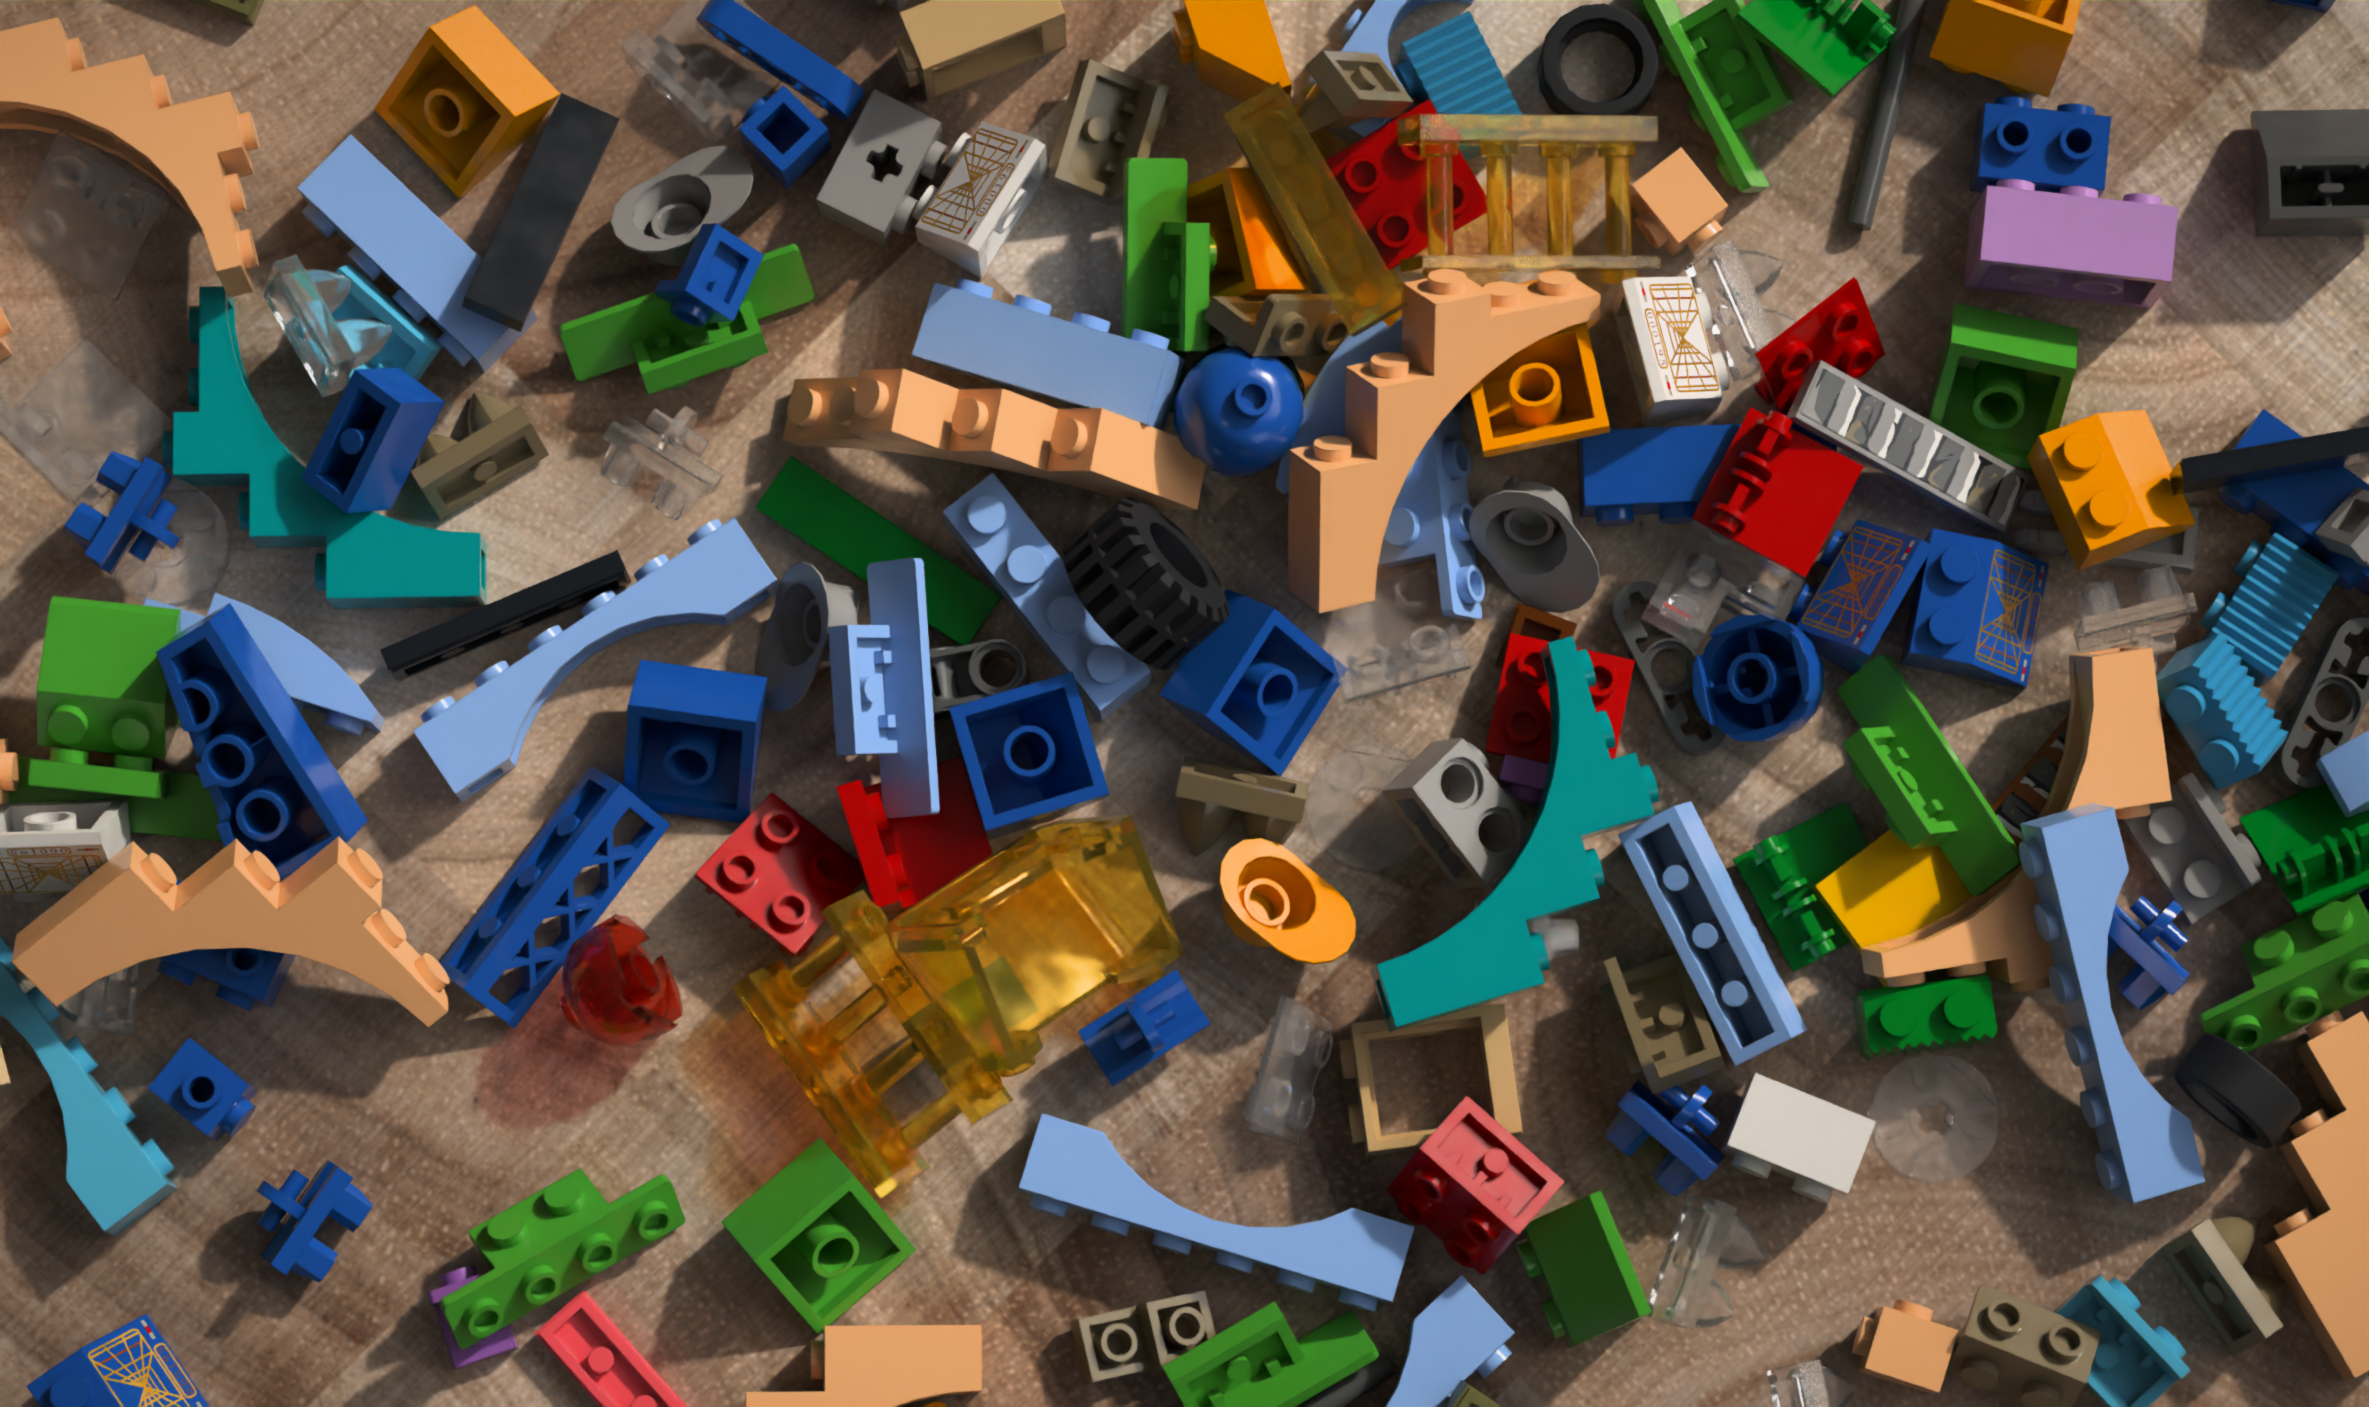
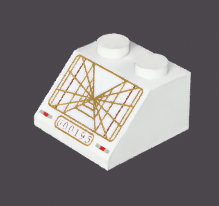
M983 121L973 136L965 132L960 136L946 160V165L952 168L939 189L933 185L926 189L912 214V217L918 220L915 226L918 242L979 279L983 278L1041 187L1047 171L1045 144L1035 138Z
M1641 277L1622 280L1612 306V311L1643 427L1646 428L1717 410L1723 398L1721 391L1729 389V379L1722 354L1720 352L1711 354L1705 331L1713 329V320L1705 293L1695 294L1691 277Z
M127 799L1 804L0 894H13V899L17 902H38L51 898L53 892H70L131 843Z

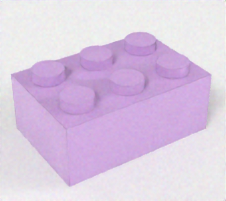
M1999 180L1996 186L1987 185L1970 214L1963 288L2151 309L2172 282L2179 207L2161 205L2162 199L2151 194H2126L2123 196L2122 201L2098 198V191L2088 187L2067 186L2062 187L2060 193L2035 191V184L2025 180Z

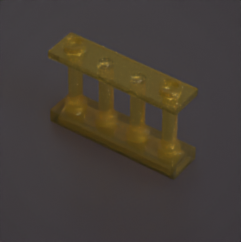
M1278 81L1223 114L1349 333L1356 337L1382 320L1391 327L1402 316V309L1409 305L1403 294V282L1394 267L1390 270L1388 269L1327 164L1326 160L1330 156L1315 131L1309 133L1298 114L1301 108L1300 105H1293L1283 86Z
M1417 114L1397 120L1398 145H1420V156L1426 157L1428 255L1400 260L1401 273H1423V279L1428 278V274L1431 271L1438 269H1455L1464 273H1542L1551 270H1561L1570 273H1600L1601 284H1621L1622 280L1639 278V272L1661 268V256H1632L1630 157L1636 156V146L1658 141V116ZM1458 146H1480V157H1486L1488 255H1454L1452 156L1458 155ZM1518 146H1539V157L1546 160L1547 255H1514L1512 157L1518 156ZM1577 147H1598V157L1604 158L1606 256H1573L1571 157L1577 156Z
M861 890L829 905L821 912L835 933L790 970L783 959H780L747 975L732 990L878 1196L882 1199L914 1181L930 1168L918 1148L958 1115L964 1112L973 1125L1006 1107L1013 1101V1098L1003 1086L998 1071L983 1058L892 931L882 909L870 900L864 890ZM851 954L872 983V986L827 1022L807 995L806 990ZM888 1006L910 1038L864 1075L843 1043ZM926 1059L948 1091L904 1127H901L882 1100L881 1095Z

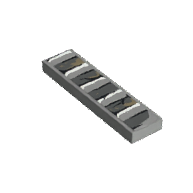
M1822 360L1811 362L1787 415L1797 425L1993 533L2005 532L2029 479V475Z

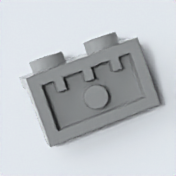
M2193 772L2188 773L2170 786L2171 801L2150 804V815L2118 819L2170 901L2174 899L2183 908L2179 915L2187 927L2262 880L2261 875L2256 869L2261 866V860L2257 851L2245 835L2239 833L2235 836L2221 816V814L2226 812L2221 796L2208 780L2204 779L2199 782Z

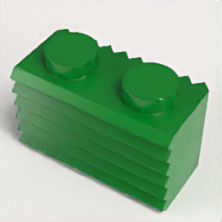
M1989 975L1926 982L1902 987L1862 990L1853 997L1860 1055L1866 1060H1869L1874 1055L1881 1059L1887 1053L1894 1057L1899 1052L1906 1056L1911 1051L1919 1054L1925 1049L1932 1052L1938 1047L1944 1051L1950 1046L1958 1049L1963 1044L1968 1048L1975 1043L1983 1046L1993 1039L1998 1032Z

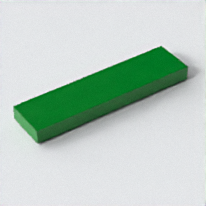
M790 456L755 507L757 512L866 585H868L867 566L870 563L921 558L924 562L928 626L958 646L968 645L973 642L1002 600L1000 594L793 456Z

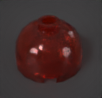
M615 914L594 926L575 941L564 958L561 979L564 996L561 997L560 1004L569 1023L577 1030L584 1029L596 1040L615 1047H636L660 1037L678 1025L673 1021L682 1017L683 1012L679 989L670 967L663 956L656 958L654 964H652L647 952L640 945L649 940L650 937L639 925L626 916Z

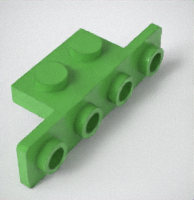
M1633 0L1640 15L1649 23L1653 21L1664 42L1659 45V52L1666 67L1675 77L1681 76L1692 97L1687 100V107L1693 120L1703 132H1710L1720 152L1715 156V161L1725 181L1731 187H1738L1744 193H1759L1768 188L1769 183L1743 131L1792 104L1795 100L1768 47L1758 41L1752 31L1735 18L1737 13L1746 6L1744 1L1713 0L1684 18L1675 0Z
M1127 158L1124 161L1122 337L1130 339L1134 328L1170 339L1167 350L1183 359H1186V351H1209V337L1213 335L1215 327L1205 321L1203 317L1210 303L1209 274L1214 271L1216 266L1217 248L1214 238L1210 235V223L1187 222L1188 163L1183 158ZM1185 362L1169 412H1174V399L1185 377Z
M790 244L763 254L761 263L733 322L706 323L704 327L687 324L671 314L670 308L672 305L652 292L561 324L558 331L575 378L578 381H584L637 362L649 395L663 389L680 388L694 378L723 368L740 367L754 357L769 353L757 320L810 302L815 297L798 246Z
M1888 654L1877 655L1863 666L1859 672L1853 674L1838 687L1837 692L1860 726L1857 732L1842 743L1852 758L1850 762L1852 772L1865 788L1874 791L1887 811L1885 820L1888 827L1900 841L1909 844L1911 849L1939 846L1973 896L1983 895L2022 865L2018 847Z
M50 747L49 759L18 756L19 785L17 791H9V803L127 799L130 832L222 842L217 828L220 821L208 787L203 788L199 774L152 770L153 758L114 754L113 765L88 763L89 751Z
M2354 892L2325 904L2240 945L2255 988L2201 1013L2199 1020L2205 1033L2219 1036L2236 1045L2244 1052L2249 1053L2368 996L2369 912L2359 893Z
M579 1168L469 1230L468 1234L475 1250L491 1271L440 1300L439 1305L455 1342L461 1349L470 1347L682 1226L685 1223V1217L672 1183L666 1175L661 1174L608 1204L582 1169Z
M1274 1301L1162 1366L1183 1407H1296L1373 1362L1379 1357V1353L1367 1332L1351 1311L1342 1314L1297 1341L1284 1315Z

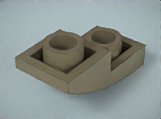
M1205 1290L1146 1302L1138 1306L1083 1317L1070 1322L1084 1385L1162 1368V1366L1216 1335Z

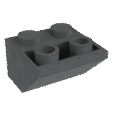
M2369 109L2252 111L2250 119L2256 236L2369 235Z

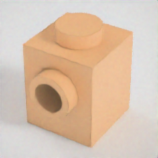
M1682 147L1631 185L1627 201L1639 214L1635 218V223L1645 239L1656 249L1664 245L1673 257L1687 247L1693 253H1697L1716 239L1724 230L1719 222L1723 220L1728 204Z
M1896 1299L1893 1309L1883 1306L1876 1309L1873 1319L1863 1316L1852 1348L1853 1354L1862 1356L1857 1371L1929 1395L1940 1393L1959 1330L1932 1322L1933 1310Z

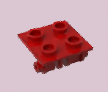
M1430 99L1320 163L1384 273L1493 209Z
M1854 277L1754 354L1761 370V380L1754 385V388L1766 404L1770 405L1774 402L1779 413L1785 416L1788 415L1812 361L1822 360L1855 379L1866 374L1873 367L1874 363L1886 354L1859 283Z
M1750 407L1691 519L1789 571L1806 578L1864 466L1790 428L1793 421L1784 414L1770 410L1767 416Z
M1510 633L1493 716L1487 734L1486 753L1504 757L1505 755H1511L1548 764L1551 744V711L1548 684L1540 651L1550 641ZM1587 650L1596 676V686L1590 687L1589 690L1596 712L1605 710L1610 719L1616 746L1608 749L1610 758L1614 759L1635 660Z
M773 792L763 800L693 876L706 886V892L716 894L736 910L735 915L737 917L746 918L751 922L750 927L752 929L762 931L780 946L779 950L783 954L788 952L793 957L795 955L800 957L813 942L815 938L813 935L865 879L864 871L859 861Z

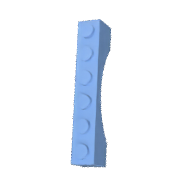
M735 517L723 525L719 519L712 520L703 525L688 537L689 548L670 560L665 554L652 559L634 574L637 580L636 583L618 595L613 590H608L596 596L581 609V613L584 616L582 619L564 631L559 625L545 630L527 645L531 653L511 666L506 661H501L491 666L474 680L477 689L457 702L452 696L444 698L428 708L420 716L424 724L413 730V732L462 803L516 767L525 737L543 704L568 675L594 654L626 637L659 627L693 623L728 626L778 592L779 584L776 577Z
M2090 803L2020 823L2024 841L2019 843V857L2027 877L2034 879L2040 903L2034 906V918L2041 937L2044 941H2049L2055 964V966L2049 969L2050 983L2058 1002L2065 1004L2070 1028L2066 1029L2064 1033L2065 1044L2070 1059L2075 1066H2080L2085 1090L2080 1092V1105L2087 1124L2092 1129L2095 1128L2101 1152L2095 1155V1166L2103 1187L2108 1191L2110 1190L2111 1195L2136 1203L2205 1182L2190 1119L2166 1102L2141 1074L2123 1043L2111 1008L2106 974L2108 934L2117 897L2129 872L2114 807Z
M1041 1113L1019 1185L1021 1193L1031 1196L1028 1207L1063 1218H1065L1068 1207L1093 1214L1090 1222L1092 1227L1126 1237L1130 1226L1155 1233L1152 1245L1183 1255H1189L1192 1245L1217 1252L1214 1264L1246 1274H1251L1254 1264L1279 1271L1276 1283L1308 1293H1313L1316 1283L1341 1290L1338 1298L1339 1302L1370 1312H1375L1378 1302L1387 1305L1393 1302L1415 1228L1414 1226L1355 1208L1348 1209L1323 1220L1289 1227H1247L1212 1220L1177 1205L1150 1187L1120 1157L1104 1132Z
M1462 1275L1411 1322L1407 1355L1395 1390L1385 1407H1443L1461 1379L1464 1381L1475 1370L1485 1379L1512 1354L1511 1350L1504 1343L1515 1332Z

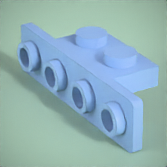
M1462 398L1427 441L1404 481L1385 531L1379 565L1395 567L1436 558L1443 616L1473 621L1482 619L1481 601L1485 595V583L1483 575L1477 567L1475 544L1470 538L1468 521L1473 507L1470 505L1467 476L1471 470V459L1462 439L1460 414L1464 408V398Z
M906 558L870 563L867 566L871 625L828 627L836 756L879 755L882 804L887 819L936 815L939 813L940 804L924 562L921 558Z

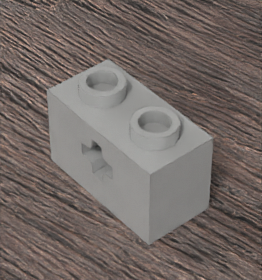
M874 89L816 198L819 214L887 247L895 231L903 235L909 228L913 220L912 214L919 200L912 197L923 176L932 180L943 163L948 146L941 143L944 138L942 122ZM890 159L895 161L898 177L893 174H887L882 183L877 181L874 165L884 168Z

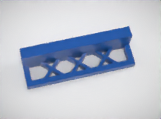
M591 765L439 962L446 971L449 980L515 1029L671 824L621 783ZM630 809L645 821V824L629 844L613 847V828L626 811ZM599 864L600 883L590 895L574 898V879L583 867ZM560 915V935L551 946L535 949L534 931L545 918ZM521 967L522 984L508 1003L504 1005L488 991L504 970Z

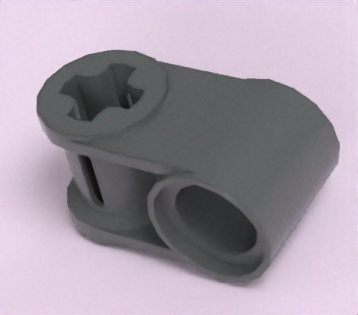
M991 639L958 647L929 649L934 721L952 718L949 710L951 707L1022 687L1030 682V670L1022 652L1013 643L1004 639ZM996 657H1006L1016 663L1014 679L1002 687H993L983 681L985 665ZM935 672H937L941 693L939 697H937L933 678Z

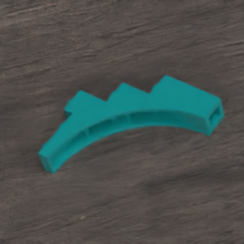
M223 286L199 287V306H190L188 319L191 344H199V368L189 369L188 395L190 405L199 406V412H173V431H164L162 437L164 468L173 469V476L182 487L249 486V492H240L239 525L241 530H249V537L258 548L326 547V553H317L315 557V584L317 592H326V599L334 609L483 607L487 605V544L480 533L450 532L414 526L382 516L374 511L346 513L301 479L306 468L279 441L268 425L252 393L242 364L236 333L233 297L228 298Z
M1573 636L1549 642L1540 651L1548 684L1551 711L1550 756L1545 786L1537 813L1518 854L1505 875L1487 897L1462 921L1438 938L1407 954L1377 964L1370 970L1389 1032L1536 989L1544 984L1542 971L1550 969L1548 953L1539 932L1530 934L1527 923L1588 906L1600 899L1597 887L1605 885L1603 869L1595 849L1585 850L1582 840L1644 822L1655 814L1652 803L1659 802V792L1650 766L1647 764L1640 767L1636 752L1614 759L1610 758L1608 749L1616 746L1613 728L1606 711L1596 712L1589 690L1590 687L1596 686L1594 667L1586 649L1577 651Z

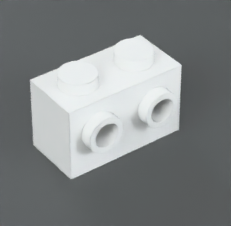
M1754 1073L1748 1079L1721 1150L1735 1155L1731 1165L1744 1172L1767 1179L1770 1171H1775L1795 1180L1791 1188L1793 1191L1816 1201L1828 1203L1831 1195L1842 1198L1849 1193L1876 1121Z

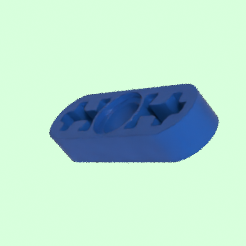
M709 0L696 18L697 22L716 39L842 120H848L865 95V91L849 76L733 0Z

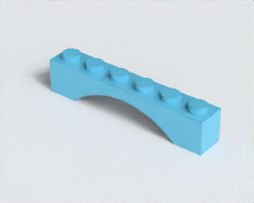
M0 934V1014L32 1046L51 1078L63 1114L67 1142L66 1181L103 1231L116 1236L178 1189L167 1175L176 1167L153 1137L145 1143L142 1142L129 1124L137 1118L133 1108L116 1087L113 1086L107 1092L103 1090L91 1073L99 1066L98 1062L76 1035L68 1041L53 1023L61 1015L60 1011L36 986L31 990L26 987L15 972L17 967L12 963L14 949Z

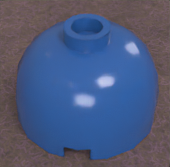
M1239 346L1227 347L1204 356L1185 375L1174 399V426L1184 449L1193 458L1197 456L1204 464L1214 467L1213 471L1224 476H1250L1272 467L1294 445L1304 419L1303 394L1294 373L1277 356L1253 357Z
M1739 615L1716 626L1708 637L1713 638L1706 644L1703 655L1696 656L1692 675L1693 695L1702 716L1711 725L1717 726L1723 733L1729 735L1728 737L1740 742H1774L1801 730L1816 713L1824 692V665L1816 645L1800 628L1769 615Z

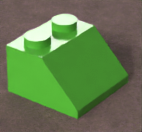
M1954 302L1939 355L1927 419L2011 466L2032 470L2027 456L2039 435L2059 428L2076 372L2078 328Z
M52 596L36 690L37 745L165 759L180 719L156 651L181 632V609Z
M820 1137L721 1221L753 1261L818 1335L823 1331L824 1326L832 1324L916 1251L914 1246L857 1178Z
M1601 1190L1530 1221L1523 1229L1524 1240L1516 1242L1515 1246L1529 1279L1540 1275L1549 1300L1540 1303V1307L1554 1339L1565 1336L1568 1346L1571 1348L1640 1320L1651 1313L1649 1304Z

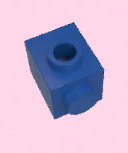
M784 85L771 97L765 95L756 101L744 114L741 120L743 124L738 128L743 147L786 190L832 148L828 128Z
M190 1037L148 1087L149 1090L205 1135L216 1141L225 1132L231 1137L234 1136L246 1124L256 1108L250 1101L258 1092L257 1089Z

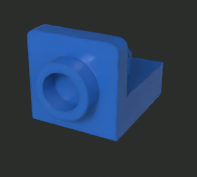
M702 224L677 280L659 281L654 293L672 305L670 308L672 315L687 324L704 327L706 323L733 322L764 255L718 224Z

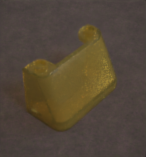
M1131 814L1063 819L1034 828L896 916L884 927L896 957L984 1071H997L1000 1077L1014 1076L1031 1068L1035 1064L1034 1056L1043 1047L1037 1031L1107 984L1127 983L1129 989H1138L1151 985L1164 976V967L1184 954Z

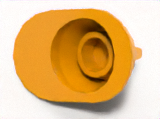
M1262 838L1247 839L1227 851L1220 863L1218 882L1222 892L1221 909L1225 923L1235 936L1247 944L1261 948L1272 947L1294 961L1313 965L1333 962L1347 953L1355 938L1356 919L1349 903L1333 886L1308 868L1296 855L1281 844Z

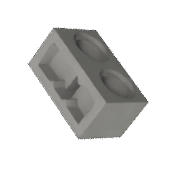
M1464 738L1431 742L1382 790L1383 794L1456 889L1488 887L1513 862L1531 827L1525 820L1527 814L1522 804L1513 795L1502 790L1488 771L1489 763L1484 754L1476 746L1466 742ZM1443 772L1447 775L1450 783V791L1447 798L1441 789ZM1481 821L1487 831L1485 846L1481 844L1478 834Z

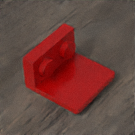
M953 758L937 764L940 810L936 815L887 819L882 804L881 782L863 787L862 781L859 779L836 787L879 918L994 881L999 877V870L963 761L960 758Z
M1466 1096L1417 1150L1387 1188V1191L1395 1198L1396 1206L1406 1218L1416 1224H1424L1444 1242L1447 1253L1456 1262L1468 1268L1473 1267L1478 1273L1484 1275L1565 1181L1471 1098Z

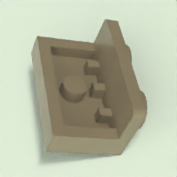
M1092 59L1079 61L1044 180L1109 206L1123 203L1124 161L1127 158H1149L1154 138L1161 132L1168 118L1169 103L1166 101L1170 83L1160 78L1143 81Z
M1350 294L1212 296L1203 319L1224 334L1223 341L1229 347L1239 346L1253 357L1332 356L1351 332V323L1360 302Z
M1678 952L1625 972L1621 971L1616 957L1603 961L1611 982L1599 986L1612 1022L1625 1020L1630 1035L1620 1038L1618 1041L1632 1076L1644 1072L1650 1089L1655 1094L1726 1068L1700 996Z
M1981 1285L1975 1293L1968 1319L1956 1338L1946 1374L1961 1379L1964 1384L1973 1389L1993 1392L2018 1402L2024 1407H2072L2087 1384L2101 1334L2097 1329L1990 1286Z

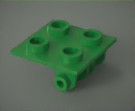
M1752 0L1735 16L1737 20L1752 31L1758 41L1772 48L1799 71L1805 81L1819 88L1830 99L1888 48L1890 39L1897 31L1889 23L1892 17L1882 11L1871 0H1863L1854 12L1852 9L1858 0H1845L1844 3L1840 0Z
M2327 783L2239 818V823L2297 916L2369 887V810L2346 818Z
M1846 801L1778 836L1773 835L1753 846V849L1732 859L1792 973L1851 943L1850 939L1811 889L1813 885L1868 845Z

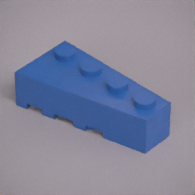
M230 603L181 631L156 651L183 731L189 732L199 761L195 766L203 788L208 787L220 821L217 828L224 848L237 839L250 853L255 850L261 852L271 861L280 876V880L295 872L338 836L345 843L348 842L368 821Z

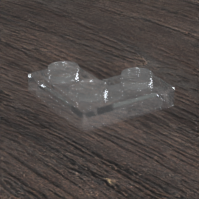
M1693 521L1641 619L1698 648L1719 607L1736 616L1769 615L1785 621L1805 579Z

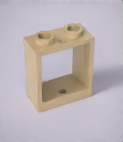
M929 0L899 12L902 33L893 36L898 49L896 55L909 87L920 84L927 101L1067 46L1065 11L1060 0Z
M1505 1004L1469 1008L1389 1032L1385 1019L1351 1023L1349 1027L1350 1040L1339 1041V1053L1343 1079L1355 1078L1358 1104L1347 1105L1352 1143L1364 1142L1366 1157L1415 1151L1436 1130L1428 1129L1381 1136L1369 1043L1478 1029L1490 1116L1511 1135L1519 1137L1523 1130Z

